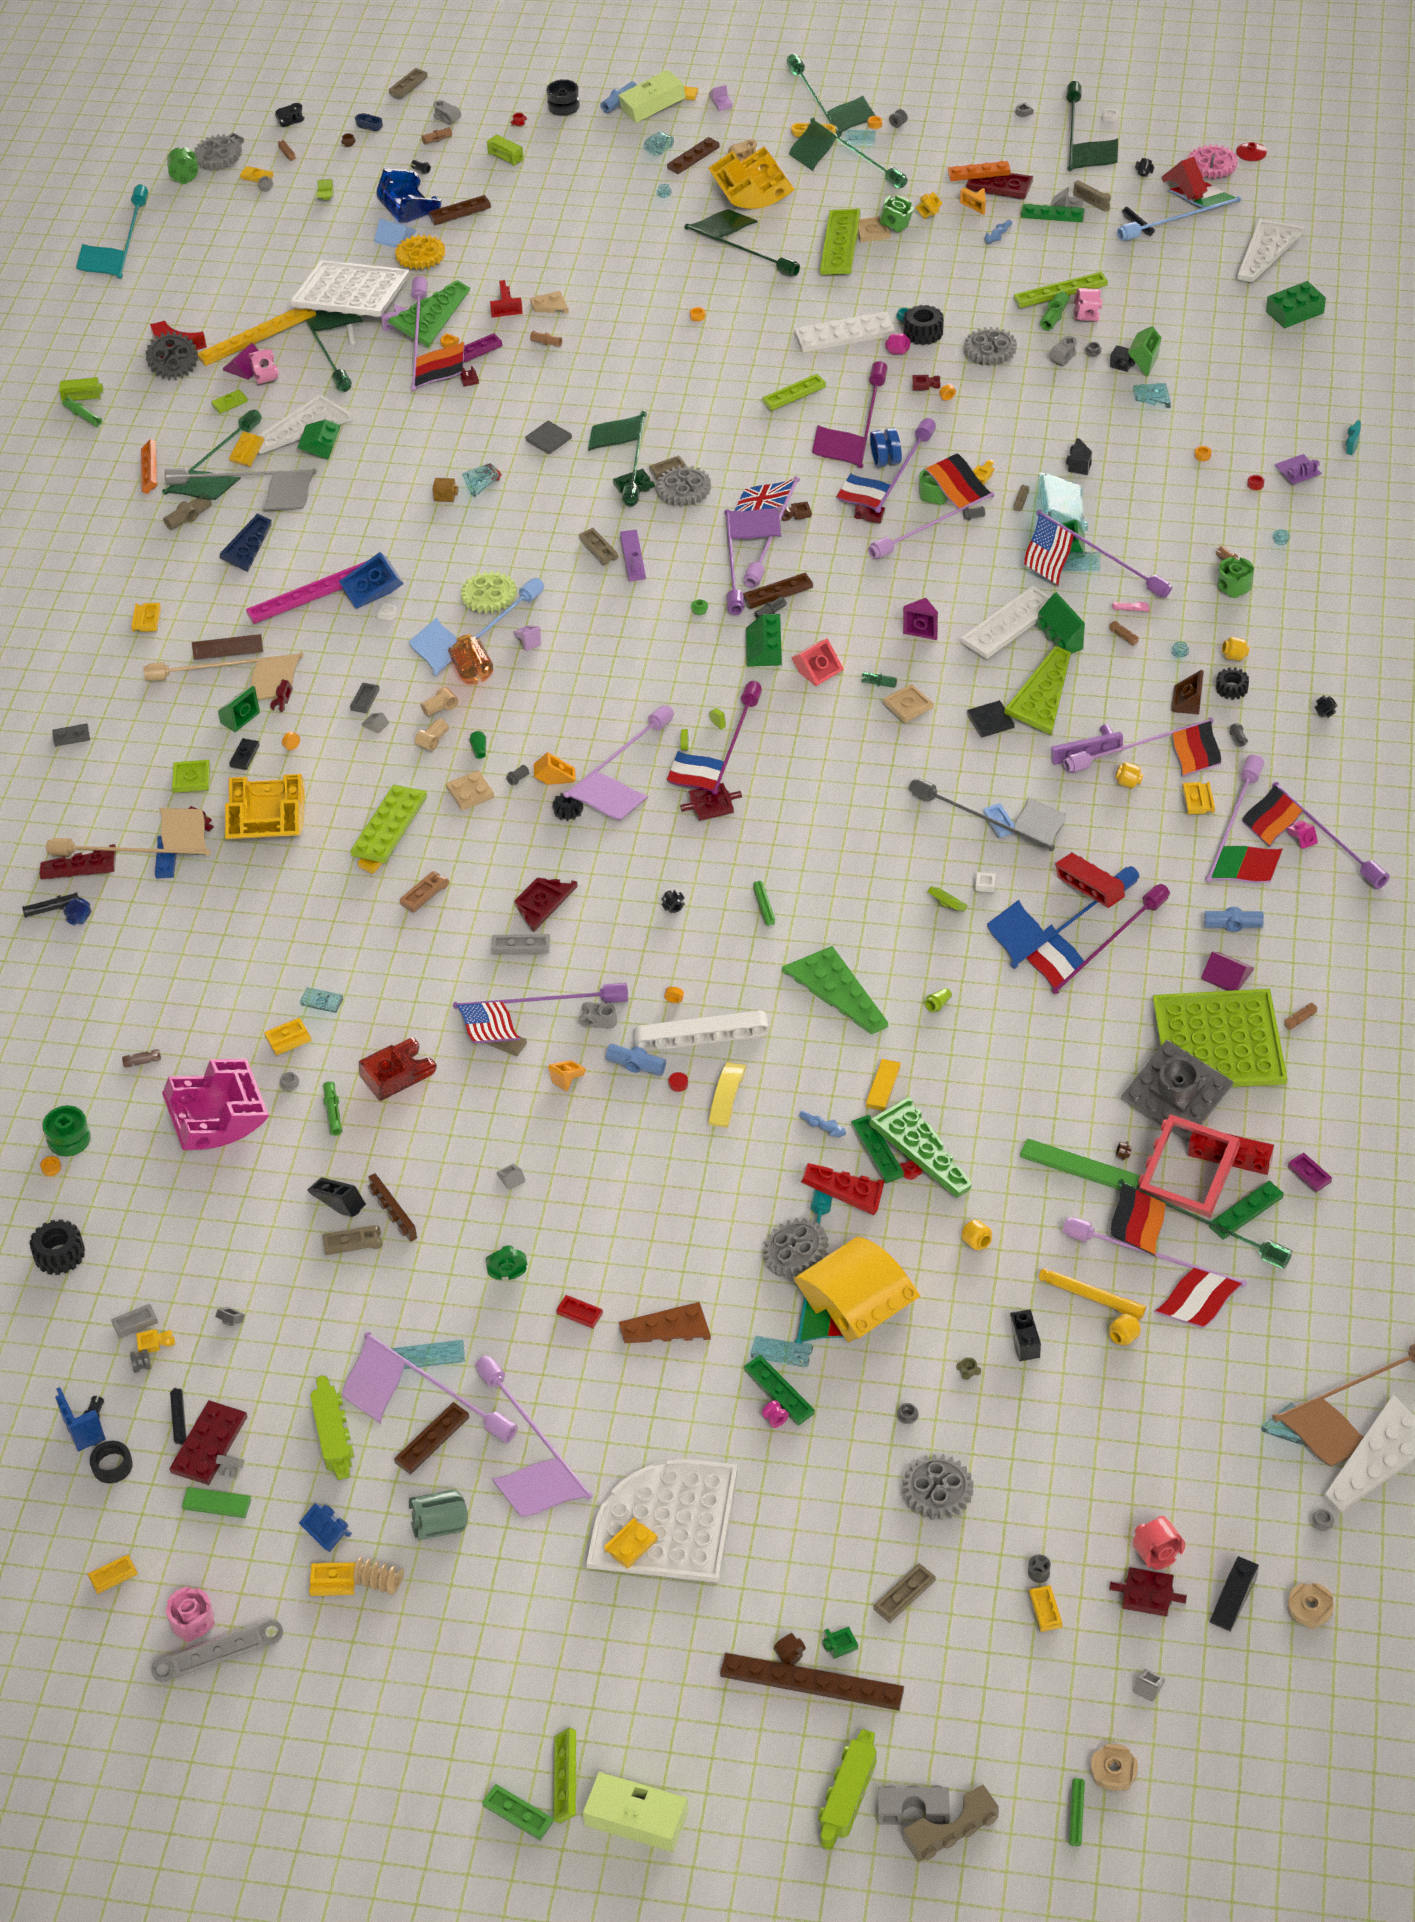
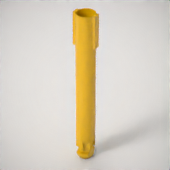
M1046 1268L1041 1269L1038 1278L1041 1281L1045 1280L1046 1283L1118 1310V1312L1134 1316L1139 1320L1143 1318L1147 1306L1119 1297L1057 1272L1047 1271Z

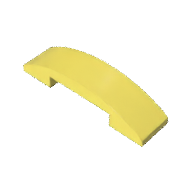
M727 1062L724 1066L715 1091L709 1125L728 1128L733 1113L732 1107L740 1082L743 1081L747 1065Z

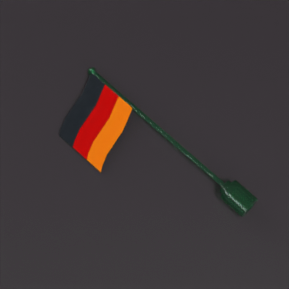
M1124 1179L1118 1181V1185L1121 1187L1120 1200L1112 1219L1111 1236L1155 1257L1156 1242L1164 1222L1165 1205L1259 1248L1261 1259L1285 1269L1292 1257L1293 1250L1272 1240H1268L1267 1243L1263 1242L1260 1245L1124 1182Z

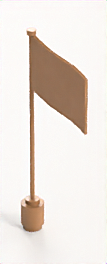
M1415 1344L1410 1345L1409 1356L1283 1413H1275L1272 1415L1273 1421L1275 1423L1281 1421L1288 1426L1318 1458L1329 1466L1349 1459L1364 1437L1360 1435L1342 1413L1324 1399L1409 1360L1415 1363Z

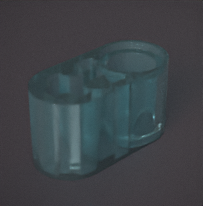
M658 131L646 139L644 149L659 156L672 147L674 138L662 131Z

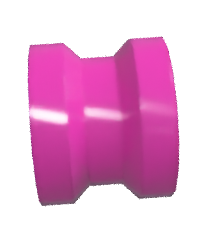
M776 1400L768 1403L761 1413L765 1419L769 1420V1424L773 1428L783 1425L789 1416V1413L785 1409H781V1404Z

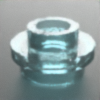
M661 184L658 186V196L666 198L671 195L672 190L669 185Z
M1280 529L1273 533V540L1278 545H1285L1290 539V534L1286 530Z
M1179 641L1172 646L1171 653L1176 657L1182 658L1189 654V647L1185 642Z

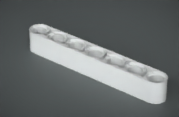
M750 1011L641 1025L633 1030L635 1047H641L645 1051L761 1037L769 1032L767 1015L764 1011Z

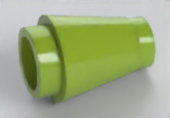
M944 988L928 995L924 1001L925 1007L930 1012H939L952 997V993L948 988Z

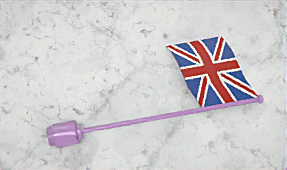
M795 476L793 479L784 482L744 489L734 511L781 509L779 514L781 520L800 478ZM769 536L759 561L750 563L744 575V583L750 588H755L759 585L765 573V568L761 565V562L773 536Z

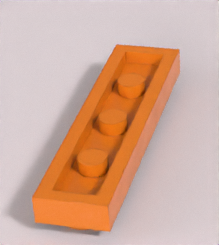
M1008 161L948 167L950 181L1011 174Z
M152 439L141 448L142 492L146 494L157 486L156 442Z

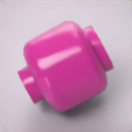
M904 333L891 334L885 342L886 349L892 355L905 354L910 349V339Z

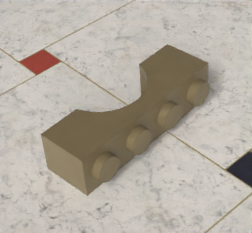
M984 1784L963 1795L964 1810L954 1822L939 1825L922 1818L903 1829V1841L917 1862L931 1859L941 1849L952 1847L956 1844L957 1840L963 1837H970L977 1829L984 1825L989 1826L997 1820L999 1806Z

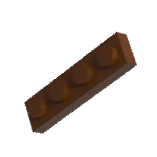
M707 137L667 163V169L680 174L720 148V144L718 141Z
M485 195L432 210L428 213L430 219L436 225L491 208V203Z
M805 572L745 592L743 596L751 609L775 601L780 597H787L813 588V582Z
M262 634L192 642L194 660L264 652Z
M374 1173L368 1176L370 1183L368 1189L371 1195L377 1196L380 1207L388 1211L392 1223H397L403 1237L406 1235L410 1242L417 1239L415 1225L377 1174Z
M452 1402L394 1458L395 1464L411 1475L470 1418L469 1413Z

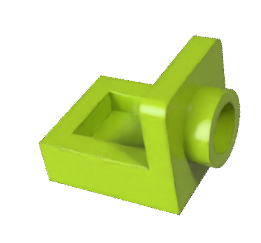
M332 179L318 180L317 198L329 200L334 195Z

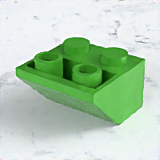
M1153 326L1138 332L1128 350L1130 357L1146 376L1150 374L1159 356L1162 337Z

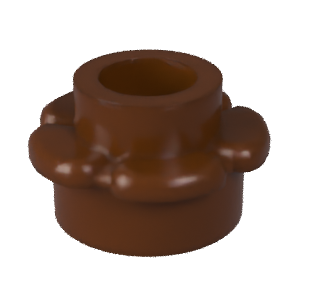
M351 133L342 136L341 143L346 147H351L356 142L354 135Z
M1128 1141L1125 1143L1119 1142L1117 1146L1116 1157L1121 1158L1122 1161L1131 1155L1132 1147L1128 1145Z

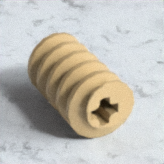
M359 1557L354 1569L355 1584H363L367 1588L371 1586L373 1590L379 1588V1591H387L390 1595L395 1594L403 1580L404 1569L400 1568L398 1573H396V1566H392L388 1571L387 1563H384L382 1568H379V1561H376L371 1566V1559L368 1558L364 1564L363 1557Z

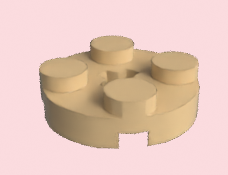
M1301 1583L1290 1592L1287 1610L1298 1623L1310 1629H1315L1319 1625L1328 1622L1332 1617L1334 1610L1333 1597L1331 1592L1321 1584L1312 1583V1585H1305V1583ZM1315 1602V1608H1309L1305 1603Z
M1107 1744L1103 1746V1749H1100L1098 1752L1096 1751L1091 1759L1090 1769L1094 1783L1111 1791L1128 1790L1138 1773L1136 1757L1134 1758L1130 1750L1123 1745ZM1112 1763H1116L1117 1767L1121 1769L1111 1771L1108 1766L1110 1767Z

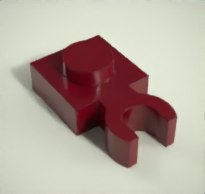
M929 374L912 375L913 390H929V387L941 388L940 376L929 377Z

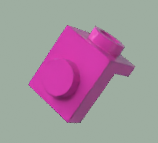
M1297 821L1293 826L1287 827L1288 834L1298 838L1300 848L1304 849L1318 843L1314 825L1305 821Z

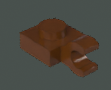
M807 501L793 503L791 507H786L783 513L785 515H782L781 519L782 521H788L792 517L795 520L812 517V511Z

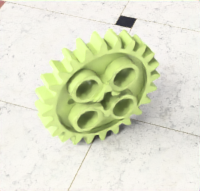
M491 570L490 574H487L484 571L483 575L477 573V577L472 575L471 580L466 579V583H463V588H461V599L463 604H466L467 609L471 608L472 612L478 610V613L484 611L487 614L488 611H491L494 614V610L501 612L500 608L507 609L506 605H512L511 601H515V597H517V589L514 580H511L510 576L506 577V573L500 575V571H498L496 574H493V570Z

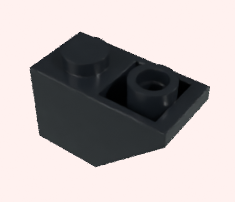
M1076 438L1075 444L1071 445L1070 455H1067L1066 459L1068 472L1088 475L1092 465V451L1080 438Z
M1031 1309L1011 1312L1010 1320L1019 1362L1040 1358L1041 1342Z

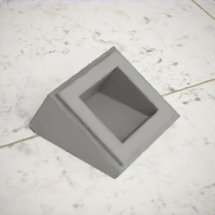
M382 712L372 713L361 725L371 731L380 733L389 724V721Z
M511 1164L497 1172V1176L509 1190L526 1181L522 1169L515 1164Z
M1144 1669L1136 1679L1133 1692L1153 1702L1166 1679Z

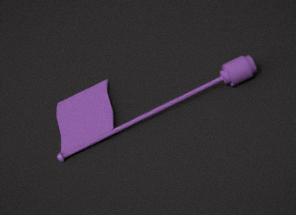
M726 509L724 511L727 520L732 590L727 593L726 601L727 609L733 615H739L744 610V596L740 590H736L732 539H750L767 536L782 537L778 509L730 511Z

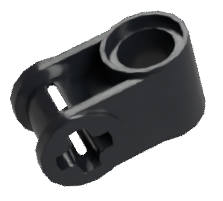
M293 103L279 108L275 112V117L282 127L300 123L305 119L304 114H302L303 107L301 103Z

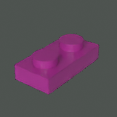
M1304 1152L1288 1163V1168L1316 1193L1332 1182V1177Z

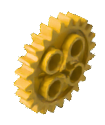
M417 234V237L411 235V239L406 237V241L401 240V244H397L398 247L395 248L397 262L400 265H404V268L409 266L410 270L413 267L415 270H418V268L424 270V267L430 269V266L435 267V263L440 264V260H444L443 257H445L446 252L444 242H441V239H437L436 236L432 238L431 235L426 237L425 234L423 236Z

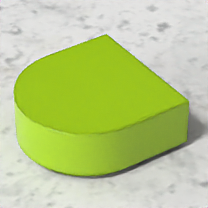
M717 708L709 712L710 720L722 730L726 727L725 714Z
M688 729L681 730L680 746L682 751H688L689 748Z

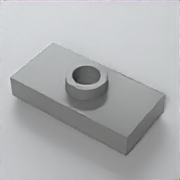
M151 1304L111 1319L119 1339L158 1323Z

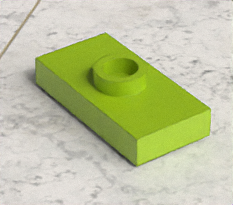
M240 389L211 401L212 406L219 414L248 402L247 397Z
M930 886L927 893L939 899V903L947 908L952 907L958 911H965L968 906L939 887Z

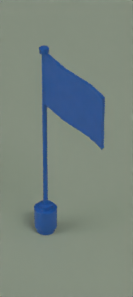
M1129 866L1113 877L1123 882L1125 892L1138 881L1140 875L1136 868ZM1020 900L987 923V926L992 936L1004 947L1011 957V967L1016 969L1020 962L1098 902L1094 900L1048 937L1040 925L1023 908Z

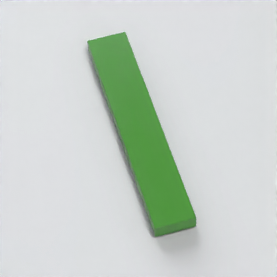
M1027 1138L1020 1152L1021 1158L1120 1191L1121 1184H1125L1135 1190H1138L1139 1187L1138 1182L1141 1175Z

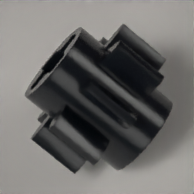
M1141 158V161H1137L1135 165L1137 174L1148 177L1149 173L1153 174L1155 168L1152 160L1147 158Z
M1323 695L1316 700L1317 705L1315 709L1321 717L1326 715L1329 718L1336 713L1335 708L1338 705L1331 696L1326 698Z
M676 889L669 890L661 898L663 901L661 905L665 911L669 910L670 913H676L685 905L683 901L685 897L681 892L678 893Z

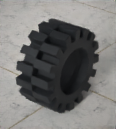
M1229 667L1227 671L1222 669V672L1218 673L1216 690L1218 694L1220 693L1221 697L1225 696V699L1231 697V700H1234L1236 697L1238 700L1240 696L1244 697L1248 693L1249 676L1242 669L1238 671L1234 667V670H1231V667Z

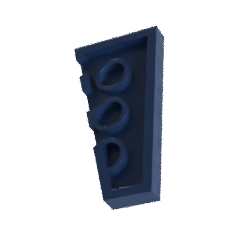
M257 513L221 551L220 559L248 572L272 525V520Z

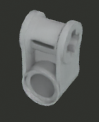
M437 100L433 103L435 119L450 125L461 117L458 107L443 100Z
M1073 336L1064 337L1062 341L1051 349L1049 359L1063 366L1066 365L1076 355L1075 346L1077 339Z
M593 1002L582 1004V1015L578 1021L581 1026L606 1029L616 1026L617 1016L614 1005Z

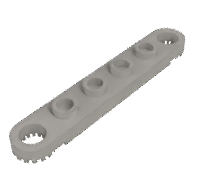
M267 1620L161 1657L153 1662L151 1667L152 1675L157 1681L167 1682L173 1678H178L278 1642L282 1638L283 1628L278 1621ZM267 1627H277V1635L274 1637L266 1636L265 1630ZM160 1664L169 1666V1672L166 1675L162 1676L156 1672Z

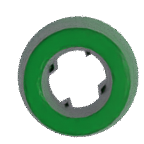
M481 731L471 733L469 738L475 757L478 759L486 756L487 738Z

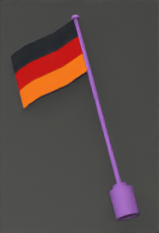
M1278 782L1272 784L1273 788L1252 807L1242 819V822L1253 833L1271 847L1276 838L1286 831L1287 827L1292 826L1298 817L1304 813L1361 864L1360 874L1376 889L1386 885L1390 878V875L1374 860L1363 862L1284 791Z

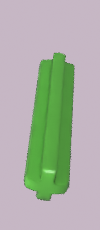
M760 880L758 882L755 881L753 889L765 924L767 926L774 925L775 917L764 884Z
M1078 1778L1072 1780L1069 1844L1071 1846H1081L1085 1781Z

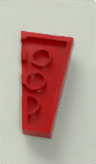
M807 1163L801 1183L871 1215H875L878 1211L885 1181L879 1179L877 1181L869 1180V1177L862 1175L860 1177L851 1176L849 1172L845 1171L841 1173L834 1172L832 1168Z

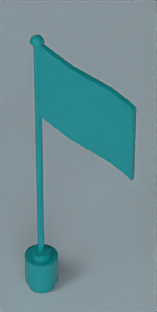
M139 184L133 189L131 202L136 207L125 250L89 246L82 243L76 269L115 275L119 279L123 277L122 271L138 207L144 206L148 197V190L145 185Z

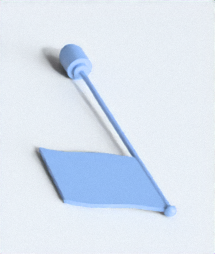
M539 578L530 579L519 589L520 598L464 647L455 635L442 626L438 618H435L414 636L409 643L413 650L429 663L433 669V675L438 676L442 669L522 600L527 602L533 601L543 592L544 584Z

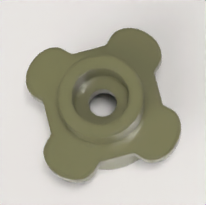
M964 1358L956 1365V1369L961 1372L962 1378L965 1380H969L974 1375L981 1374V1368L977 1367V1362L974 1358Z

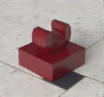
M473 366L468 371L462 368L460 378L463 387L479 384V379Z

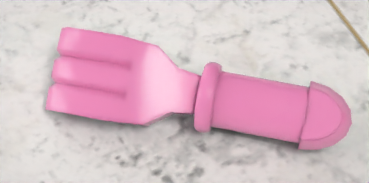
M1114 602L1112 604L1114 610L1150 611L1148 603L1136 602L1134 604L1130 602Z

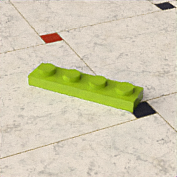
M815 374L762 397V402L772 411L825 388L826 382L818 374Z
M570 1727L554 1736L553 1821L559 1824L576 1816L577 1742L576 1730Z

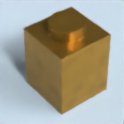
M435 478L432 488L434 501L454 502L455 495H458L459 491L458 485L455 484V478Z

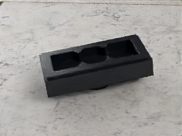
M242 738L229 762L230 767L247 770L260 746L259 741Z

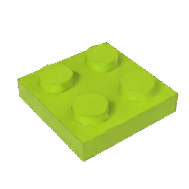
M209 759L173 762V793L209 790Z

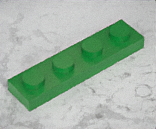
M1023 204L1021 218L1083 223L1085 208Z
M870 1114L851 1121L853 1130L883 1181H885V1184L903 1178L904 1172L883 1136L869 1125L872 1119Z
M1269 1180L1210 1221L1209 1228L1224 1240L1281 1200L1284 1193Z
M761 1355L744 1366V1371L773 1401L776 1400L781 1404V1409H785L789 1413V1417L798 1426L815 1415V1409Z

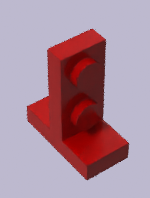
M500 280L501 300L490 301L492 318L523 314L521 297L511 298L510 287L506 286L505 280Z

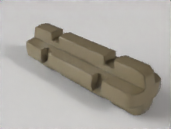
M1021 485L1014 502L1013 509L1015 511H1022L1029 493L1028 485Z

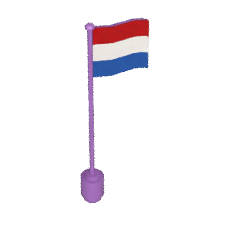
M926 418L920 422L915 431V436L918 440L891 485L850 473L837 494V499L875 509L877 513L881 512L883 503L921 441H928L936 429L935 421L931 418Z

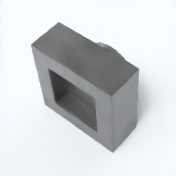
M225 1307L217 1309L215 1317L221 1319L223 1324L234 1326V1324L243 1322L245 1314Z

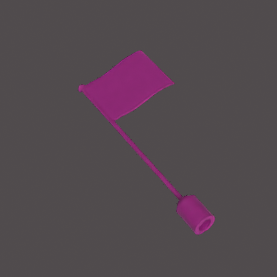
M876 361L871 367L869 381L874 385L865 436L862 437L850 432L828 429L818 425L812 450L813 454L824 458L849 462L857 465L858 468H863V458L877 387L885 383L888 370L886 363Z

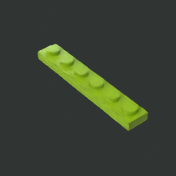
M1097 272L1014 294V300L1019 308L1053 300L1060 291L1066 292L1070 296L1075 294L1078 288L1096 289L1108 285V280L1102 272Z

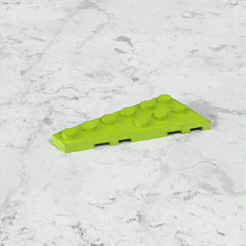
M1055 646L1006 706L1004 713L1052 735L1071 652Z

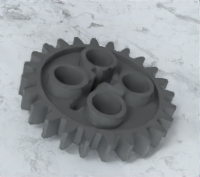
M167 331V335L161 333L160 338L155 336L156 341L150 340L151 345H147L148 350H146V361L148 367H151V372L156 371V376L161 374L162 379L168 376L169 381L171 377H174L176 381L177 376L183 379V374L189 376L188 370L193 372V367L197 366L195 361H198V351L196 350V345L193 344V340H188L187 335L182 337V333L176 335L175 331L170 335L169 331Z

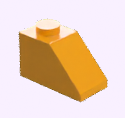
M549 752L545 753L533 764L534 777L547 785L574 783L576 781L575 768Z

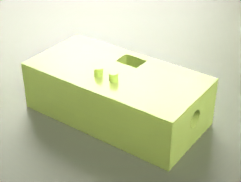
M666 70L619 94L618 97L621 110L635 123H638L686 98L683 83L673 73Z
M599 1772L583 1810L584 1825L674 1852L689 1812L687 1797Z

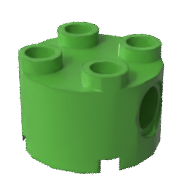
M178 147L170 151L167 156V167L170 177L181 184H187L198 173L195 153L186 147H183V149Z
M888 196L884 200L879 222L881 225L893 228L894 231L901 232L902 229L908 227L914 206L912 207V203L901 196H895V198Z
M923 469L919 474L920 500L938 505L945 504L948 498L935 479Z
M1235 557L1224 559L1219 565L1217 587L1231 598H1238L1239 595L1246 594L1252 589L1253 564L1241 557L1239 560L1235 559Z

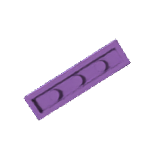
M637 529L621 531L620 537L629 581L645 580L646 574Z
M1104 724L1100 727L1102 736L1051 746V761L1053 765L1062 764L1067 756L1081 751H1085L1090 756L1122 747L1123 735L1121 731L1113 733L1110 726Z

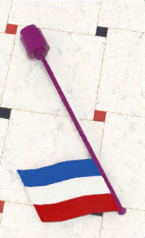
M750 681L745 685L741 695V702L745 705L725 761L711 757L689 755L678 751L667 777V782L679 786L711 791L713 795L718 794L719 784L748 707H754L758 704L762 693L760 683Z
M1164 884L1155 885L1142 897L1144 906L1085 961L1076 949L1059 934L1051 938L1026 959L1047 979L1053 987L1052 992L1058 994L1059 990L1142 912L1146 909L1156 911L1166 902L1170 891ZM1051 924L1043 932L1048 937L1056 930Z

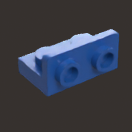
M315 1503L299 1524L326 1551L331 1552L344 1535L350 1537L352 1533L347 1529L349 1525L343 1519H337L333 1515L335 1511L326 1504L322 1506Z

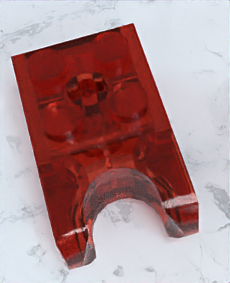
M409 1038L395 1046L390 1045L359 1061V1076L379 1101L435 1073L437 1064L430 1057L421 1060L413 1059L419 1052L420 1043L417 1039Z

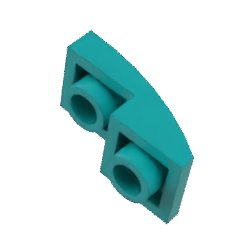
M1357 420L1348 429L1347 434L1349 437L1345 444L1347 446L1346 454L1353 455L1358 447L1361 431L1360 420Z

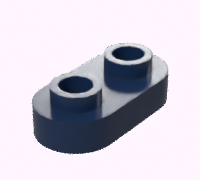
M366 113L355 116L356 125L373 131H378L383 127V121L380 117Z

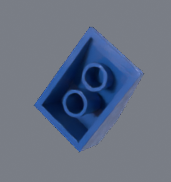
M381 552L339 581L356 609L391 594L404 584L388 558Z

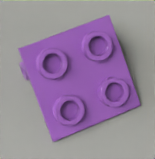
M1304 454L1275 464L1292 485L1322 474L1318 470V466H1320L1319 461L1315 459L1310 461Z

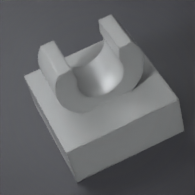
M217 1455L216 1463L222 1464L219 1468V1475L224 1476L225 1470L229 1468L231 1471L230 1477L235 1478L237 1475L236 1467L243 1468L244 1459Z

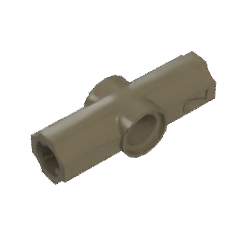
M204 493L189 503L183 501L174 512L165 516L163 521L169 530L174 529L185 521L193 522L197 519L200 512L212 506L211 500Z

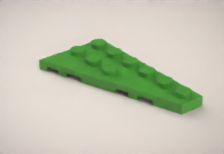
M456 280L444 287L443 290L437 291L431 297H426L420 301L418 342L429 348L471 289L470 287ZM417 303L410 306L408 310L401 311L397 316L389 318L387 322L415 339Z
M833 946L782 966L784 974L791 975L794 981L808 987L811 993L828 1005L838 1008L839 1012L844 1016L848 1015L854 1020L855 1024L871 1035L888 1028L886 1018Z
M910 1096L870 1120L869 1125L956 1198L971 1189L972 1183L962 1169L954 1164L952 1161L953 1156L950 1152L947 1153L944 1150L943 1142L931 1125L923 1120L921 1111L913 1106V1100Z

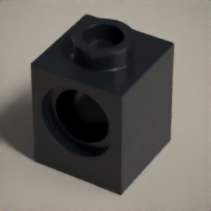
M1116 345L1110 354V368L1128 372L1135 365V361L1128 353L1129 348Z

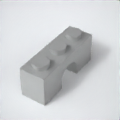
M889 1785L878 1788L879 1825H902V1815L906 1809L911 1807L921 1809L926 1816V1820L939 1825L949 1824V1787L939 1785L919 1787L912 1785L907 1788H896Z

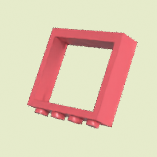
M1170 1114L1168 1119H1164L1161 1131L1163 1132L1160 1138L1157 1137L1154 1142L1153 1149L1155 1151L1153 1156H1149L1147 1159L1146 1173L1140 1176L1138 1182L1140 1191L1153 1198L1211 1218L1239 1150L1240 1140L1237 1137ZM1173 1126L1228 1144L1204 1204L1150 1185Z

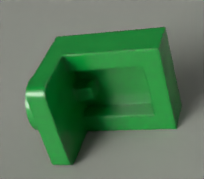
M850 1627L833 1633L829 1629L824 1630L822 1644L826 1652L830 1651L833 1659L858 1650V1643Z

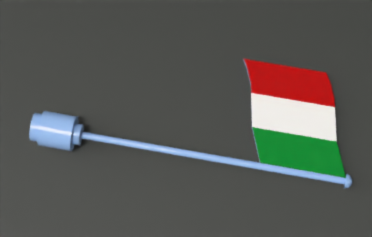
M1205 182L1208 191L1203 194L1204 197L1196 201L1195 199L1188 200L1180 186L1168 189V191L1202 207V209L1140 226L1137 222L1125 224L1117 229V236L1120 240L1124 241L1134 239L1140 236L1142 229L1236 201L1240 202L1241 197L1227 194Z

